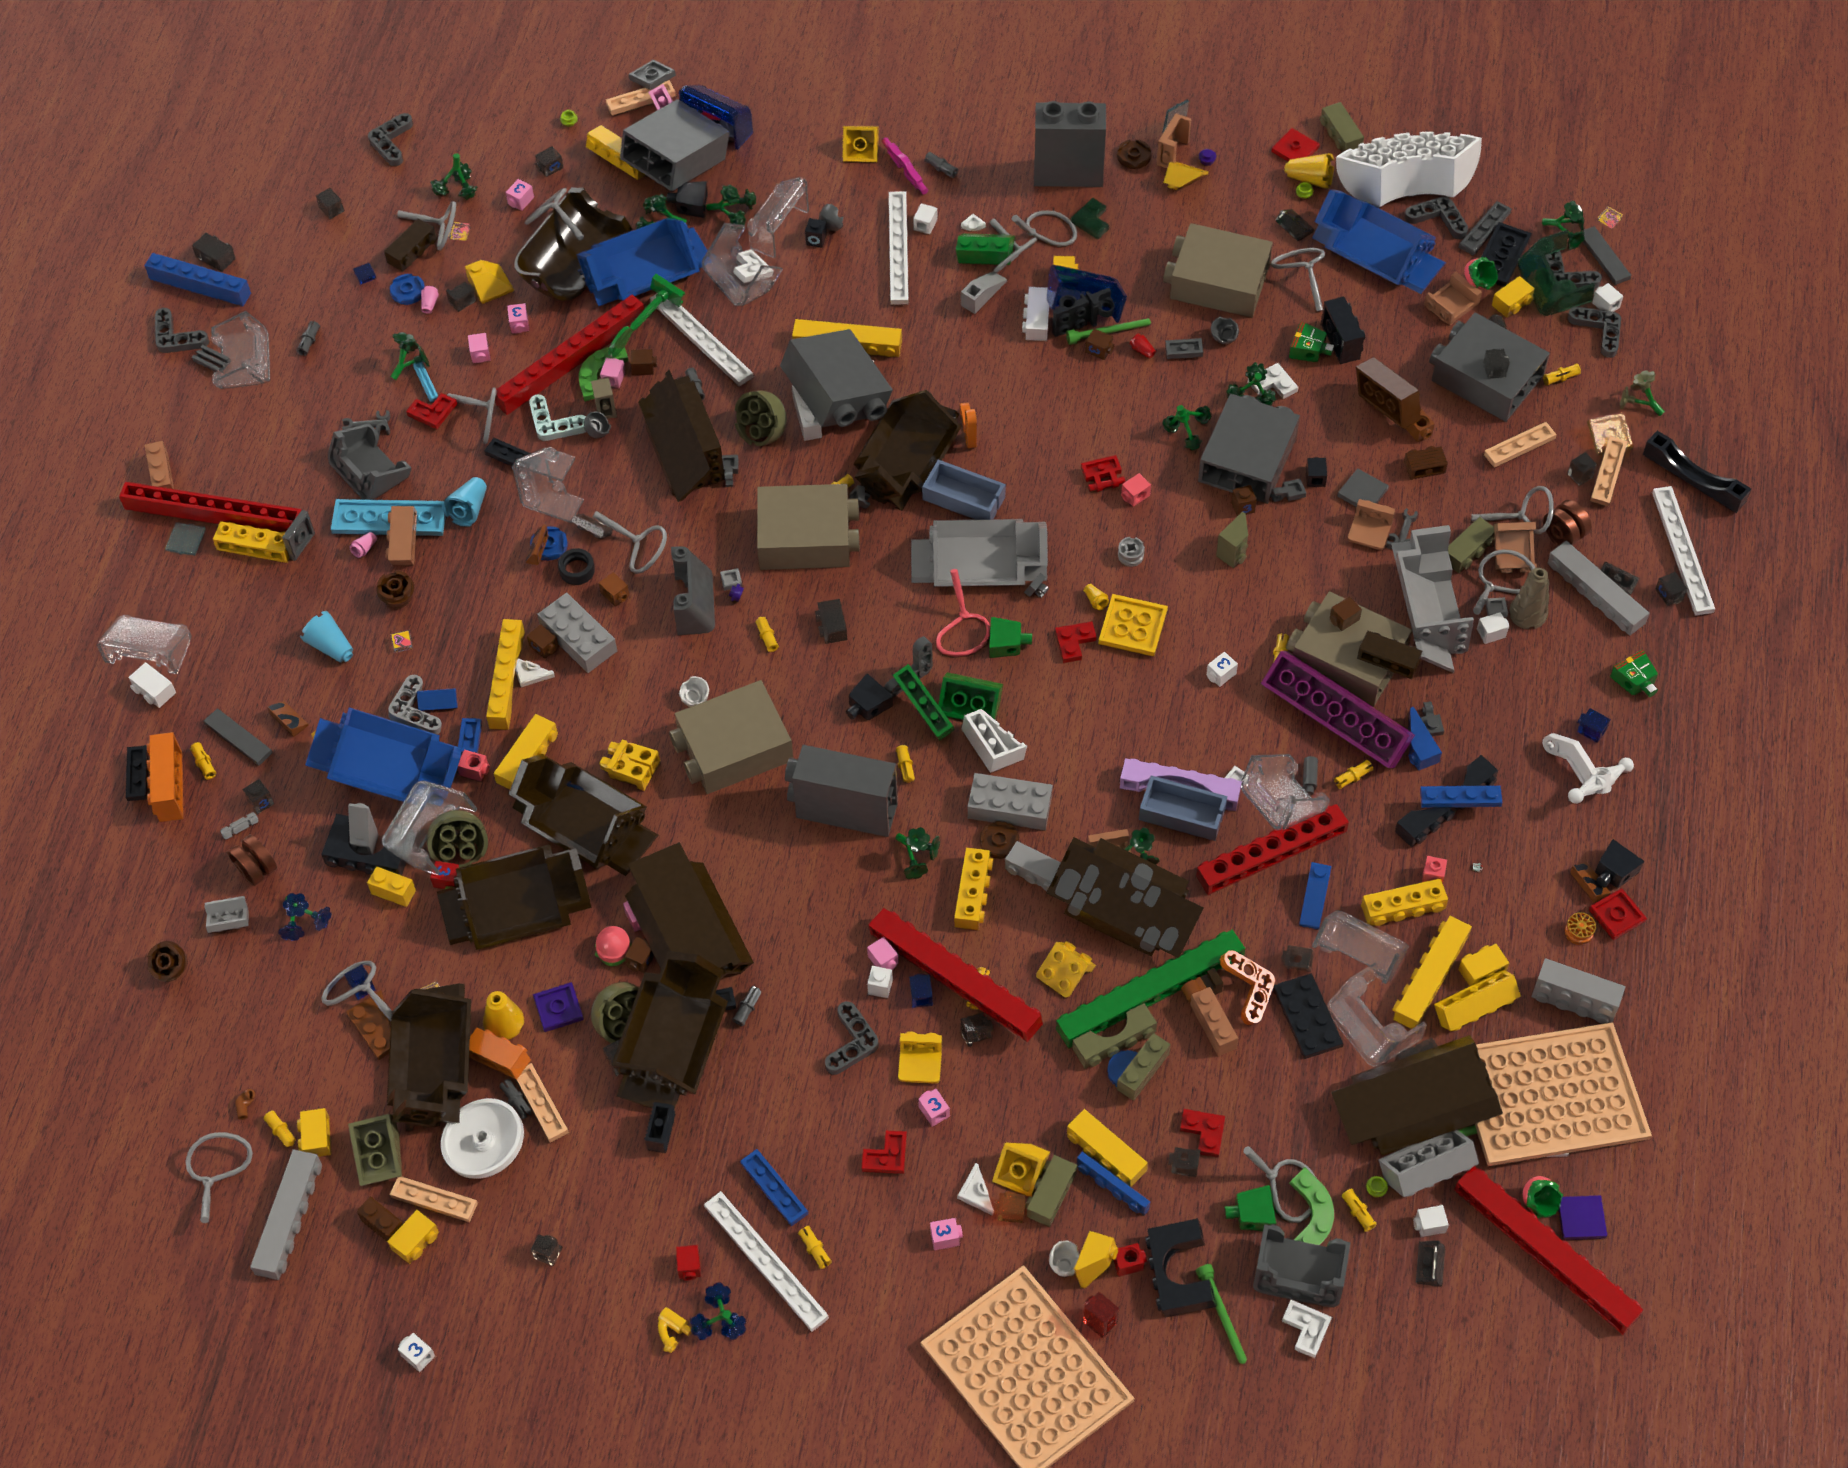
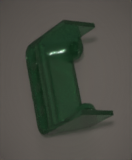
M1568 230L1539 239L1518 260V269L1522 278L1535 288L1533 294L1534 303L1538 311L1545 316L1593 301L1594 283L1576 288L1571 280L1557 281L1545 257L1547 254L1567 248Z

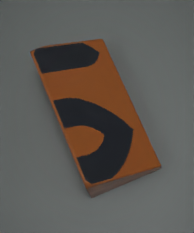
M543 524L534 535L525 561L527 564L538 565L540 563L549 537L546 524Z
M285 701L267 707L269 714L293 737L309 726Z
M1587 862L1572 866L1570 873L1593 903L1611 894L1607 887H1601L1597 883L1596 879L1598 876Z

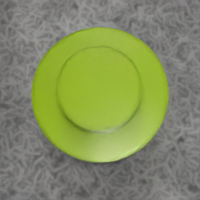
M566 110L560 117L561 123L565 126H572L577 122V115L572 110Z
M1308 182L1300 183L1296 188L1297 196L1303 199L1310 198L1313 195L1312 185Z
M1374 1176L1367 1181L1366 1189L1371 1196L1382 1197L1388 1190V1184L1382 1177Z

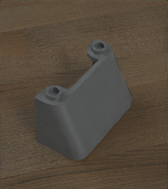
M370 423L333 432L328 452L330 465L362 500L376 499L407 479L411 472V467L405 461H399L395 466L377 446L379 433Z
M683 546L671 547L675 580L681 579L685 587H688V593L677 595L673 601L677 634L709 633L715 628L712 571L688 548Z
M1264 1224L1253 1288L1260 1293L1325 1307L1338 1306L1344 1288L1351 1242L1336 1238L1329 1241L1327 1247L1284 1238L1285 1233L1279 1226Z

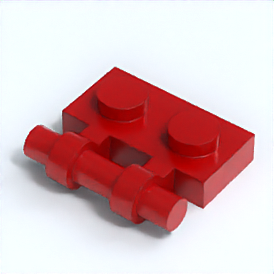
M1116 455L1081 463V470L1086 482L1094 481L1093 484L1088 485L1090 492L1095 490L1097 492L1103 491V488L1111 486L1113 488L1119 487L1120 484L1125 483L1124 476L1117 478V475L1122 473V468ZM1110 477L1109 480L1101 481V478Z

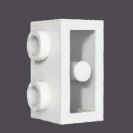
M146 662L128 677L132 684L130 686L136 694L141 693L149 704L152 705L154 703L159 708L176 694L172 682Z

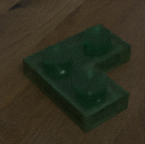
M1092 198L1071 218L1074 225L1096 239H1099L1109 230V224L1099 219L1106 211V205L1095 198Z

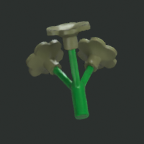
M1646 370L1635 375L1633 384L1630 386L1632 390L1641 389L1649 401L1630 396L1626 386L1622 393L1620 409L1623 410L1626 403L1633 404L1635 402L1649 405L1659 416L1665 412L1654 400L1650 390V383L1655 380L1656 374L1654 371L1649 372Z

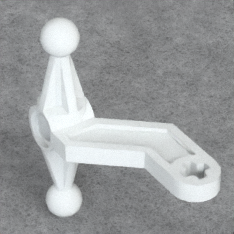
M1551 733L1544 737L1542 742L1544 749L1548 753L1567 759L1583 784L1580 789L1574 788L1568 793L1569 801L1574 804L1581 803L1584 796L1610 792L1612 785L1622 772H1631L1634 767L1633 761L1625 757L1619 761L1618 765L1595 768L1579 741Z

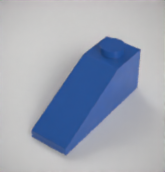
M1411 707L1408 715V730L1415 734L1409 744V760L1419 771L1439 763L1442 752L1416 709Z
M1311 863L1299 926L1319 930L1331 866Z

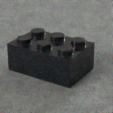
M1345 296L1324 301L1321 326L1324 332L1327 333L1326 337L1329 343L1334 345L1333 351L1339 363L1344 364L1360 360L1365 332L1363 329H1360L1358 318L1352 313L1351 304L1347 303Z

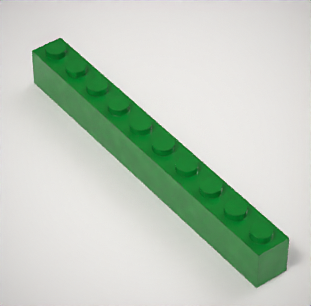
M1233 929L1228 932H1221L1215 939L1211 941L1206 940L1193 950H1186L1179 958H1171L1164 965L1150 969L1145 975L1132 978L1128 984L1117 986L1106 995H1099L1093 1002L1087 1005H1080L1070 1014L1065 1013L1056 1020V1030L1069 1049L1073 1046L1074 1039L1087 1032L1092 1031L1098 1034L1125 1020L1126 1012L1142 1004H1145L1148 1008L1181 991V987L1185 983L1196 980V978L1207 974V971L1213 968L1216 971L1223 969L1220 964V957L1223 954L1233 950L1244 956L1246 948Z

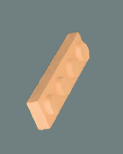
M670 80L662 83L670 97H675V90ZM647 88L606 99L611 115L654 102L649 94L651 90Z
M1544 422L1485 450L1484 456L1495 468L1556 439L1557 434L1547 422Z
M1612 436L1609 437L1590 501L1609 506L1628 441Z
M530 1063L516 1081L551 1143L569 1132L535 1068Z
M397 1177L390 1193L391 1198L466 1222H470L478 1204L477 1200L404 1177Z

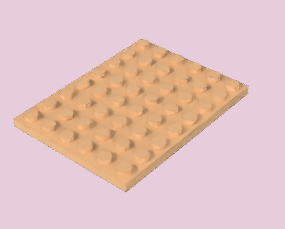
M1613 1023L1476 1044L1479 1057L1486 1067L1490 1083L1497 1093L1503 1112L1502 1115L1475 1123L1488 1166L1648 1140L1652 1137Z
M1024 1265L921 1342L924 1350L1019 1468H1049L1133 1403L1135 1399Z

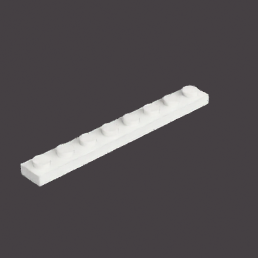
M889 192L891 305L908 304L906 192Z
M657 294L650 297V303L656 298ZM669 300L662 302L657 307L671 323L739 387L753 378V372L682 306L678 307Z
M1672 486L1655 488L1652 494L1694 614L1714 613L1715 607Z
M721 1191L704 1204L706 1210L811 1332L829 1319V1315Z

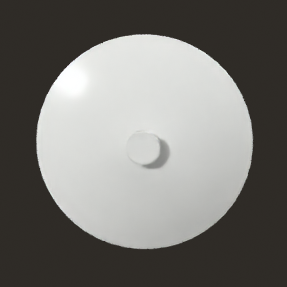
M491 1098L473 1101L460 1108V1123L446 1124L441 1138L442 1155L450 1168L463 1177L480 1179L495 1175L505 1169L515 1159L521 1149L524 1139L522 1120L513 1107L504 1101Z

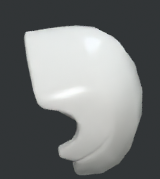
M690 677L680 687L679 696L681 701L688 707L707 701L709 686L701 677Z
M1059 1241L1053 1246L1049 1255V1264L1052 1270L1059 1276L1067 1277L1075 1274L1074 1268L1080 1255L1078 1246L1070 1241Z

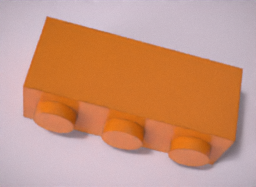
M476 1028L470 1036L469 1058L516 1080L531 1061L525 1047L520 1044L514 1045L505 1037L499 1038L490 1030L485 1029L484 1031Z

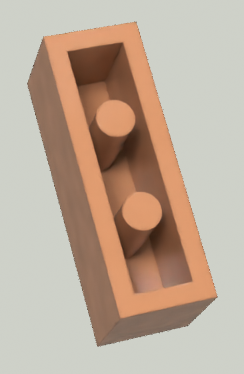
M163 441L146 444L145 450L152 486L174 489L169 457Z
M391 506V512H388L390 530H387L389 548H386V559H388L391 565H414L417 511L414 506Z
M1211 987L1192 994L1190 1006L1217 1056L1237 1049L1238 1037Z

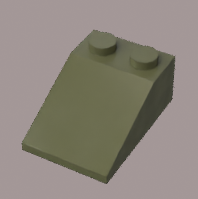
M391 1114L348 1124L360 1186L402 1176L397 1122H392Z

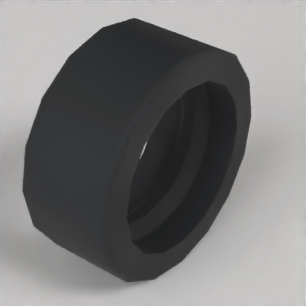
M570 549L564 552L558 560L560 576L568 584L582 585L587 583L595 573L593 558L584 549ZM581 560L587 563V568L582 572L570 573L566 571V566L572 561Z

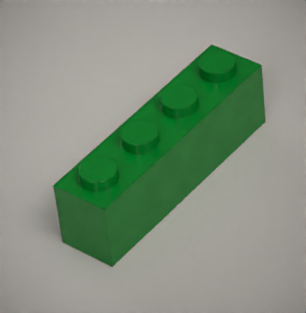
M909 664L893 674L895 681L939 741L955 730L952 723Z

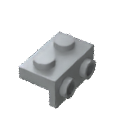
M244 896L205 903L208 933L248 926L249 910Z

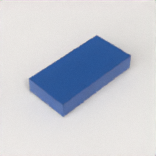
M456 688L417 691L418 710L420 711L458 708Z

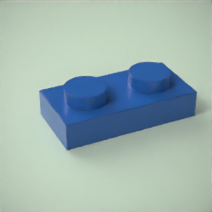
M462 718L458 747L462 748L461 755L464 750L478 753L482 719Z

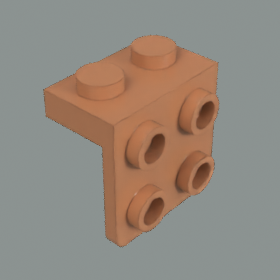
M1359 499L1348 535V541L1383 550L1393 523L1395 509Z

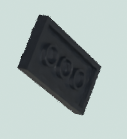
M1501 222L1497 224L1481 256L1494 262L1498 273L1496 284L1504 287L1508 285L1531 239L1532 233Z
M1312 973L1273 986V990L1304 1059L1343 1047L1344 1043Z

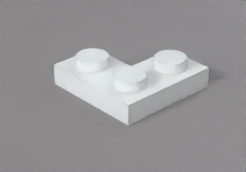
M752 249L737 254L736 259L742 265L735 267L734 274L744 283L772 274L773 269Z
M1278 363L1267 368L1266 379L1260 381L1264 390L1273 387L1282 399L1298 392L1299 388ZM1252 385L1253 390L1259 394L1260 390L1257 385Z
M1290 1300L1282 1322L1302 1330L1294 1350L1315 1358L1332 1317Z

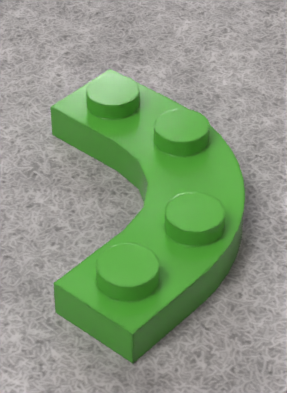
M609 347L597 350L590 355L580 368L579 383L584 402L594 399L591 381L598 380L605 359L611 358L608 356ZM625 347L614 357L623 360L624 363L629 362Z
M1304 1167L1289 1184L1309 1204L1311 1218L1307 1227L1294 1240L1320 1245L1332 1229L1334 1206L1324 1185Z

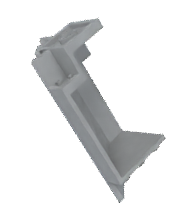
M1023 519L933 520V526H930L929 532L930 539H911L912 583H934V586H954L950 573L952 569L958 570L961 586L1025 585V581H1034L1040 573L1046 577L1044 581H1047L1046 522H1023Z
M1450 526L1411 530L1410 541L1391 543L1416 648L1423 651L1421 659L1454 673L1451 654L1468 652L1474 619L1473 617L1460 618L1451 583L1453 569L1448 553L1451 534Z

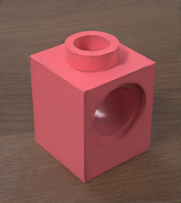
M1139 473L1122 484L1121 496L1125 502H1129L1134 507L1150 496L1151 484Z
M464 750L458 765V772L460 776L482 781L484 775L488 774L490 765L485 755Z
M1427 856L1422 882L1441 878L1443 884L1447 859Z

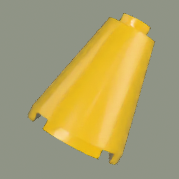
M1326 153L1291 159L1285 164V173L1290 178L1329 189L1328 185L1332 184L1334 166H1331V161H1334L1333 154Z
M492 992L486 1001L483 1016L484 1030H490L495 1036L499 1038L505 1037L508 1040L517 1036L524 1025L522 1010L503 992Z

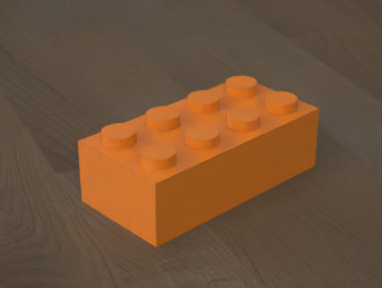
M173 732L150 735V743H147V752L150 755V760H147V769L150 772V777H147V785L150 788V793L147 794L148 804L152 805L153 815L157 816L159 822L183 819L182 750Z

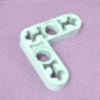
M534 395L530 398L532 416L537 436L540 440L549 441L586 432L583 424L586 416L576 415L551 421L545 397ZM537 402H540L541 409H537ZM540 415L546 416L544 420L537 419ZM562 425L567 426V429L564 431H561L558 428Z

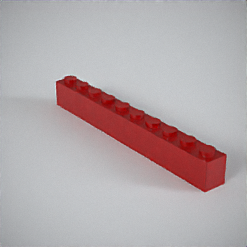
M633 294L497 388L495 396L496 406L506 415L530 400L532 396L537 395L580 365L597 350H601L611 343L620 330L625 326L630 327L632 322L644 311V304Z
M131 482L124 483L119 495L125 510L219 524L220 521L233 522L238 525H249L254 528L269 529L275 532H286L302 510Z
M883 908L868 924L872 936L878 940L885 937L898 954L1026 1042L1043 1025L1041 1013L1038 1009L1027 1006L1022 998L1019 996L1014 997L1007 988L995 984L988 975L980 974L972 964L964 963L956 953L951 954L941 943H935L925 932L922 931L920 933L917 931L913 924L909 921L904 922L894 911H888Z
M1473 1166L1457 1182L1454 1189L1455 1192L1622 1335L1640 1318L1643 1309L1635 1299H1630L1624 1294L1623 1289L1619 1285L1610 1282L1601 1270L1595 1269L1590 1265L1585 1256L1577 1254L1567 1241L1557 1237L1553 1229L1543 1225L1533 1212L1523 1208L1518 1199L1510 1197L1500 1184L1494 1183L1488 1178L1485 1171Z

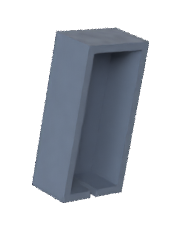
M937 460L922 486V495L924 501L975 520H993L997 509L999 510L1005 499L1006 484Z
M1151 775L1140 806L1139 820L1216 841L1228 796Z

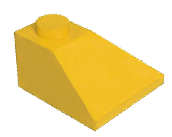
M843 126V161L877 162L879 126Z
M1169 162L1163 183L1168 184L1169 188L1177 190L1178 187H1185L1207 176L1209 171L1179 162Z
M479 260L465 266L468 281L482 304L514 291L499 264Z
M1005 1143L992 1182L1032 1197L1035 1191V1184L1043 1174V1169L1050 1152L1032 1144Z
M1089 1231L1074 1268L1081 1288L1085 1289L1110 1266L1112 1259L1115 1260L1118 1247L1114 1238Z

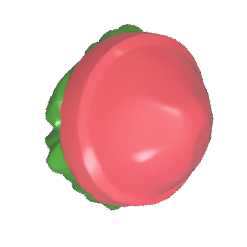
M609 926L604 928L597 936L594 945L596 947L595 956L600 958L606 965L617 966L626 961L625 955L632 944L625 930L617 926Z

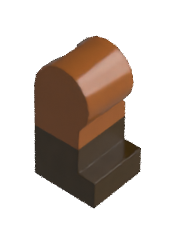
M1213 968L1207 971V974L1196 978V980L1185 983L1181 990L1188 1002L1191 1003L1192 994L1211 987L1214 995L1221 993L1223 981L1216 969Z

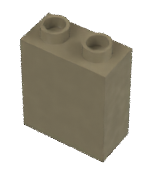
M1190 223L1186 237L1179 235L1176 237L1172 256L1178 257L1177 262L1168 261L1165 268L1163 282L1171 284L1170 299L1253 318L1270 266L1273 242Z
M847 484L757 487V549L760 570L850 567V552H860L859 529H849V521H859L858 498L848 499Z
M1329 591L1321 604L1316 601L1310 604L1304 617V622L1308 623V626L1304 632L1297 628L1293 631L1286 649L1293 652V655L1374 707L1394 672L1357 659L1359 647L1367 630L1376 632L1381 636L1398 640L1400 643L1409 646L1412 629L1358 605L1362 609L1360 620L1341 631L1332 624L1330 613L1331 608L1345 598Z
M762 680L676 712L677 729L669 731L676 752L680 753L686 750L690 760L683 763L691 784L701 781L706 794L784 765L788 762L789 758H793L792 740Z

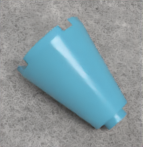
M473 477L449 495L442 504V509L447 518L450 516L453 519L452 522L460 526H471L472 523H475L487 489L486 483L481 478Z
M323 611L321 612L322 616H314L303 628L304 636L300 635V638L305 643L338 662L349 661L353 656V648L331 614Z

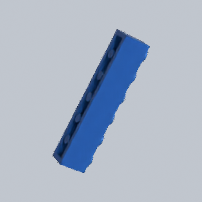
M152 253L144 265L150 280L236 305L244 306L251 295L246 279L156 253Z

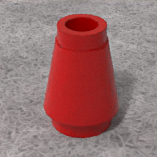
M1139 333L1129 343L1132 349L1149 359L1156 353V350L1146 337Z

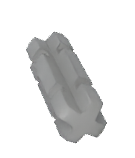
M254 812L246 815V818L238 819L229 824L230 827L222 828L220 832L224 839L232 837L233 833L237 834L248 828L249 824L257 823L259 821L258 817Z

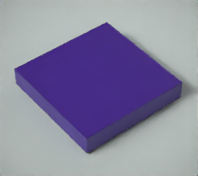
M572 982L533 994L544 1032L584 1020Z
M1601 1195L1571 1196L1561 1199L1558 1210L1563 1240L1607 1238Z

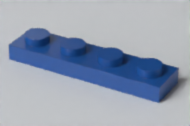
M1501 786L1420 787L1422 808L1501 807L1503 803Z
M758 1149L740 1161L742 1167L791 1227L808 1215V1210Z
M1081 1152L1077 1157L1078 1170L1086 1176H1091L1100 1187H1106L1110 1190L1116 1199L1123 1200L1129 1204L1128 1206L1132 1211L1145 1216L1149 1211L1150 1201L1084 1152Z

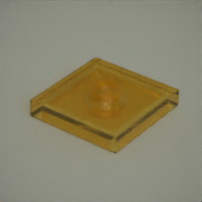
M1624 413L1589 419L1587 421L1597 456L1604 454L1610 436L1628 441L1625 450L1634 447Z

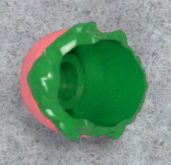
M1486 257L1472 259L1465 267L1466 280L1476 288L1489 290L1496 284L1498 279L1496 266H1494L1493 261H1489Z
M1536 1176L1525 1184L1523 1201L1537 1218H1548L1555 1215L1558 1211L1563 1194L1559 1191L1560 1186L1556 1182L1543 1176Z

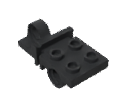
M1110 288L1091 295L1087 291L1085 296L1083 293L1080 294L1079 300L1071 295L1061 297L1059 307L1053 309L1052 333L1054 336L1065 335L1068 330L1083 328L1087 325L1088 321L1092 327L1097 326L1098 314L1102 317L1112 316L1115 305L1111 298ZM1109 307L1110 310L1105 311L1102 308Z

